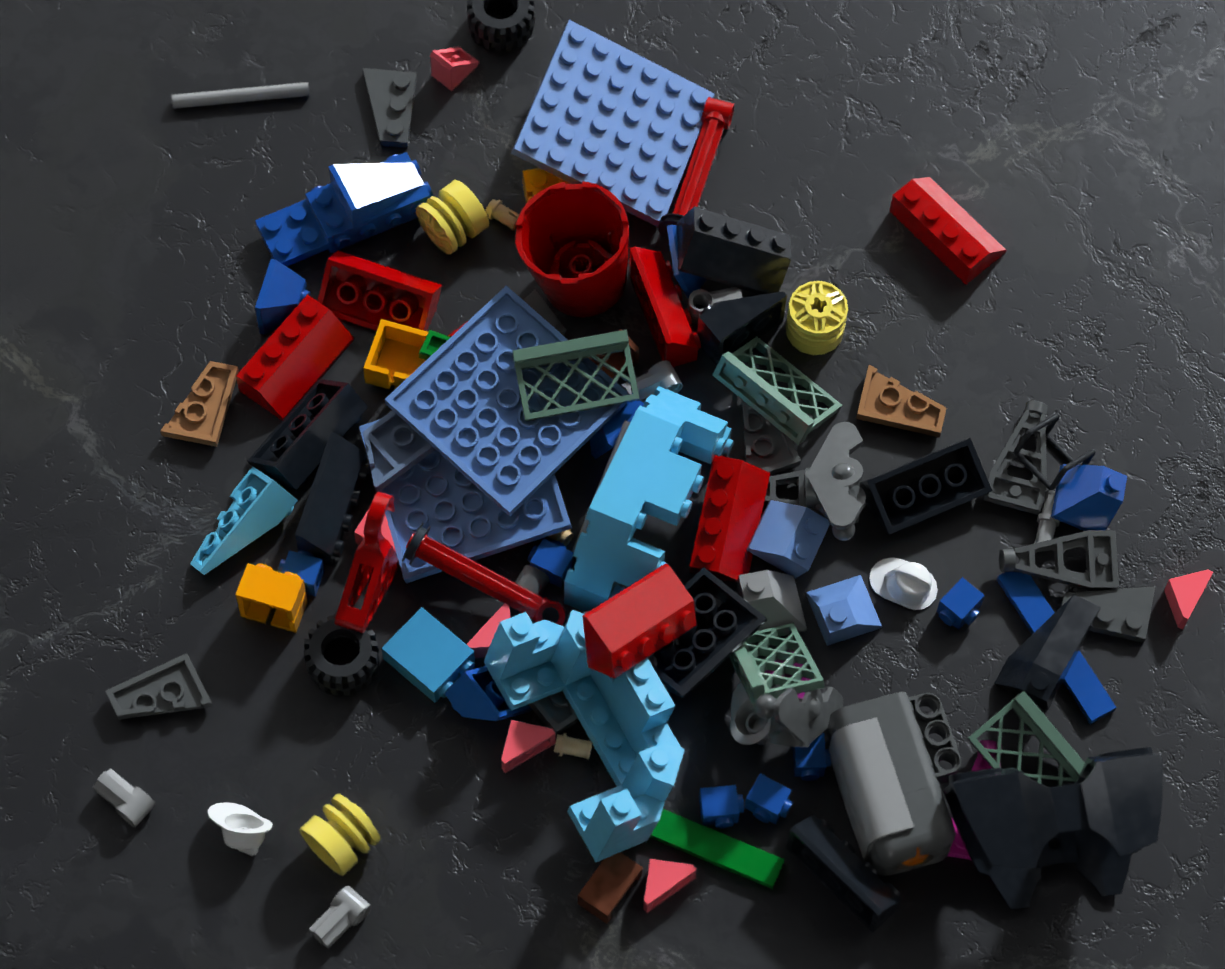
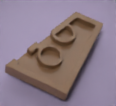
M210 361L191 387L192 391L187 398L176 408L172 419L161 429V436L217 447L237 380L236 375L239 373L238 366Z
M868 365L856 419L940 438L946 407L917 391L912 392L900 385V381L892 377L889 379L878 373L875 367Z

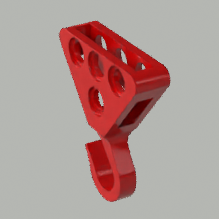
M378 491L372 500L365 521L364 538L355 552L335 617V625L364 633L399 567L398 558L393 546L381 533L386 510L395 511L394 496ZM370 579L362 608H355L354 606Z

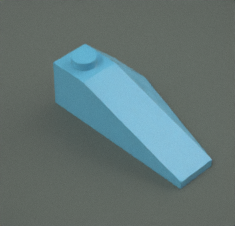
M252 466L230 495V498L234 501L228 511H221L217 517L219 521L218 528L215 532H211L206 536L190 565L203 575L207 574L278 525L283 518L288 517L298 500L273 479Z

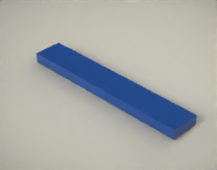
M1004 572L997 576V582L1031 634L1055 613L1030 575L1019 572ZM1079 651L1063 683L1088 722L1092 724L1114 712L1117 707Z

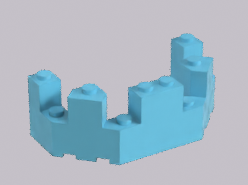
M660 386L655 390L654 395L651 394L645 400L643 406L640 405L637 408L588 509L585 518L589 520V525L586 529L587 533H580L573 554L576 557L575 569L568 570L564 581V604L583 612L592 610L624 590L625 588L620 586L619 583L629 587L660 566L668 565V563L664 562L665 551L632 537L637 528L640 530L643 528L648 514L675 526L678 525L681 517L686 518L692 506V501H689L693 492H699L704 477L701 476L702 464L677 454L681 452L711 464L715 455H725L728 457L734 440H731L732 428L727 427V421L702 412L701 403Z
M572 610L565 626H561L545 619L533 624L528 614L524 612L500 621L484 659V664L511 711L563 691L617 786L573 804L567 811L595 862H598L648 841L660 819L665 800L674 786L685 750L681 748L667 724L675 704L648 658L642 660L615 679L589 668L582 619L583 613Z

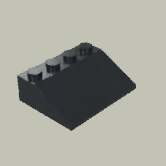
M705 567L684 585L694 599L696 626L647 657L665 689L682 699L688 696L767 622V618Z

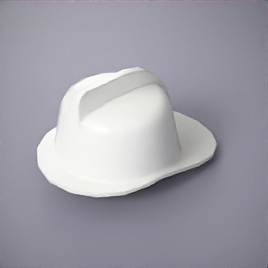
M894 557L885 558L874 565L869 576L870 585L876 594L912 610L925 609L936 599L937 583L927 568L919 563L908 562Z
M218 803L210 806L208 810L209 818L222 827L225 844L230 848L237 849L251 856L257 854L259 846L264 841L266 831L273 827L272 822L239 804Z

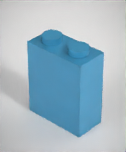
M422 607L381 648L383 659L434 703L440 697L445 698V693L463 672L472 670L475 666L474 650Z

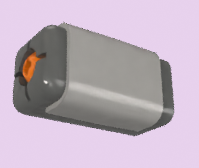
M898 692L848 705L832 712L826 730L830 741L828 751L863 860L870 862L881 876H892L910 871L911 868L917 869L944 860L948 856L954 842L955 828L940 785L949 782L948 776L957 774L961 764V757L939 697L932 693H922L908 697L906 692ZM922 706L930 707L934 713L931 715H927L922 713L919 708ZM933 733L939 734L943 741L935 742L930 739L929 735ZM947 761L953 768L945 770L940 767L938 762Z

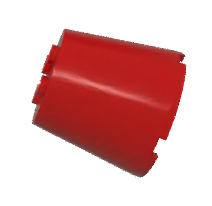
M582 181V184L566 185L565 182L557 183L533 196L523 207L516 222L515 243L521 260L547 299L560 312L573 317H591L609 310L621 298L627 282L629 223L623 205L609 190Z

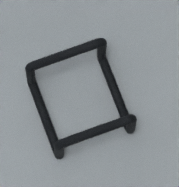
M1058 413L1030 428L1014 449L1015 456L1049 490L1056 488L1068 470L1081 462V465H1088L1096 454V451L1091 449L1073 460L1049 435L1060 418ZM1047 426L1046 440L1069 463L1060 470L1052 483L1020 453L1029 437Z

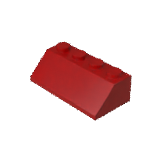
M930 177L912 179L892 195L889 211L965 284H968L1006 253V249Z
M636 246L630 248L629 277L661 360L670 361L672 367L696 361L698 349L701 348V342L697 332L692 333L690 327L692 320L689 310L687 308L683 309L680 302L683 300L678 284L674 285L671 279L673 277V270L670 262L664 261L661 252Z
M337 251L327 259L318 302L329 308L337 318L377 331L381 319L427 331L437 309L442 285Z
M307 294L236 375L239 391L283 421L304 395L321 379L353 342L354 337L329 308Z
M714 456L691 557L690 573L697 574L705 567L718 579L737 583L738 575L750 572L753 554L746 549L761 519L770 472L743 460Z
M664 564L582 616L588 667L615 679L696 626L694 599L670 565Z

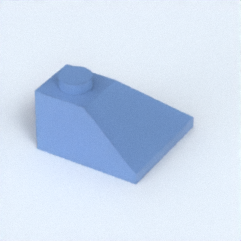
M861 575L806 592L827 646L882 628Z

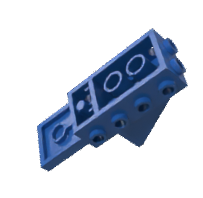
M407 152L400 155H392L380 163L333 164L328 166L330 184L314 187L305 194V200L255 220V224L272 259L279 261L287 267L327 249L330 254L417 218L416 207L422 203H427V199L433 196V192L427 181L423 183L420 175H422L421 169L417 161H411Z

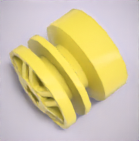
M456 179L438 192L439 199L432 196L427 199V203H422L416 207V215L423 230L440 250L449 255L458 250V246L461 247L466 244V236L473 238L489 227L487 213L480 201L465 184Z
M823 281L807 282L794 291L788 306L786 333L789 341L795 348L810 355H821L834 350L842 341L848 314L847 299L842 291L833 284Z
M336 794L331 799L333 806L329 804L323 806V812L328 821L326 822L318 816H313L299 829V832L308 846L329 868L337 874L344 876L358 862L352 848L354 847L361 853L367 854L370 851L367 842L371 845H376L381 840V837L361 808L343 795Z

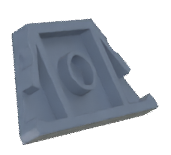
M393 410L363 431L373 484L377 492L381 491L436 450Z

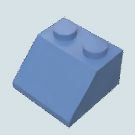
M770 500L746 550L788 575H793L794 578H797L809 571L830 523L828 519L807 507Z

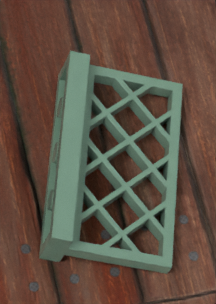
M627 329L512 350L525 421L640 400ZM624 351L626 362L620 371L606 363L612 353ZM605 355L603 360L597 356ZM585 358H592L599 363L592 376L578 368L581 361ZM577 360L574 365L569 362V361ZM563 363L571 368L563 382L549 373L554 364ZM549 365L546 370L541 368V366ZM603 366L616 374L608 388L594 379ZM534 368L542 373V376L533 387L523 380L522 370ZM626 368H627L628 376H629V377H627L626 375L623 374V372L625 371ZM574 371L588 380L580 393L566 384ZM545 377L560 385L551 398L538 390ZM619 378L630 384L631 395L619 396L612 391ZM591 383L605 391L598 401L592 402L583 396ZM525 387L531 390L528 396L526 395ZM563 388L576 396L571 406L563 407L554 401ZM534 393L548 402L542 411L530 413L528 402ZM608 394H610L611 396L614 397V398L605 399ZM580 399L585 402L582 404H577ZM551 404L556 407L555 409H549Z
M755 337L733 353L728 351L723 354L713 373L717 380L798 445L805 441L810 432L839 412L842 404L758 337ZM756 348L764 357L753 355L752 350ZM755 364L766 365L767 371L756 369ZM773 367L781 368L786 374L774 372ZM776 381L788 383V388L778 387ZM795 384L802 385L807 391L796 390ZM798 398L809 400L810 406L799 404ZM817 402H823L829 409L817 407Z
M794 623L756 631L729 656L754 710L756 700L764 694L772 695L777 699L789 688H794L796 694L825 688L824 679ZM789 635L786 639L779 638L781 636ZM759 642L758 645H752L751 643ZM770 645L778 646L776 649L767 648ZM787 649L796 650L794 653L786 652ZM759 655H761V656H766L767 658H766L765 660H763V659H759V658H757V657H758ZM777 659L785 660L783 664L777 663L775 661ZM795 663L804 664L802 667L793 666ZM766 670L775 671L773 674L764 673ZM784 674L793 675L791 678L782 677ZM803 677L811 679L807 681H801ZM774 684L781 686V687H777V688L770 689Z
M1025 691L1019 693L1011 702L967 738L992 769L1001 768L1000 754L1017 755L1016 769L1020 771L1022 756L1038 757L1037 775H1025L1029 778H1037L1036 782L1040 784L1041 779L1058 780L1057 786H1062V781L1075 783L1085 764ZM1011 709L1020 718L1019 730L1002 729L1003 716ZM998 721V728H990ZM1024 724L1029 728L1030 731H1023ZM985 731L998 732L997 748H984L977 738ZM1002 733L1019 734L1017 751L1001 750ZM1023 735H1034L1039 740V753L1022 752ZM1045 747L1050 754H1043V748ZM989 753H996V761ZM1043 758L1056 760L1059 764L1058 777L1042 775ZM1063 770L1067 773V775L1070 778L1063 777Z

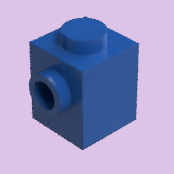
M543 538L539 547L535 545L532 548L528 561L531 566L546 573L551 584L561 588L568 570L574 566L575 556L561 542L556 540L549 541Z
M289 550L286 560L282 559L280 561L278 572L283 574L284 572H292L299 575L304 580L306 594L316 596L325 571L323 559L316 558L307 551L300 550L294 552Z
M962 577L939 601L936 612L945 624L953 625L959 630L965 623L970 625L980 614L978 609L981 607L985 595Z
M824 733L810 743V747L792 746L794 777H801L802 780L812 781L819 779V776H824L826 767L831 766L830 753L828 749H825Z
M760 773L746 797L744 808L753 812V816L764 823H769L770 821L777 824L780 816L787 817L793 805V802L790 801L792 790Z
M736 785L700 788L699 804L703 826L715 825L716 828H729L734 825L733 823H738L739 814L744 812V801L742 794L737 795Z

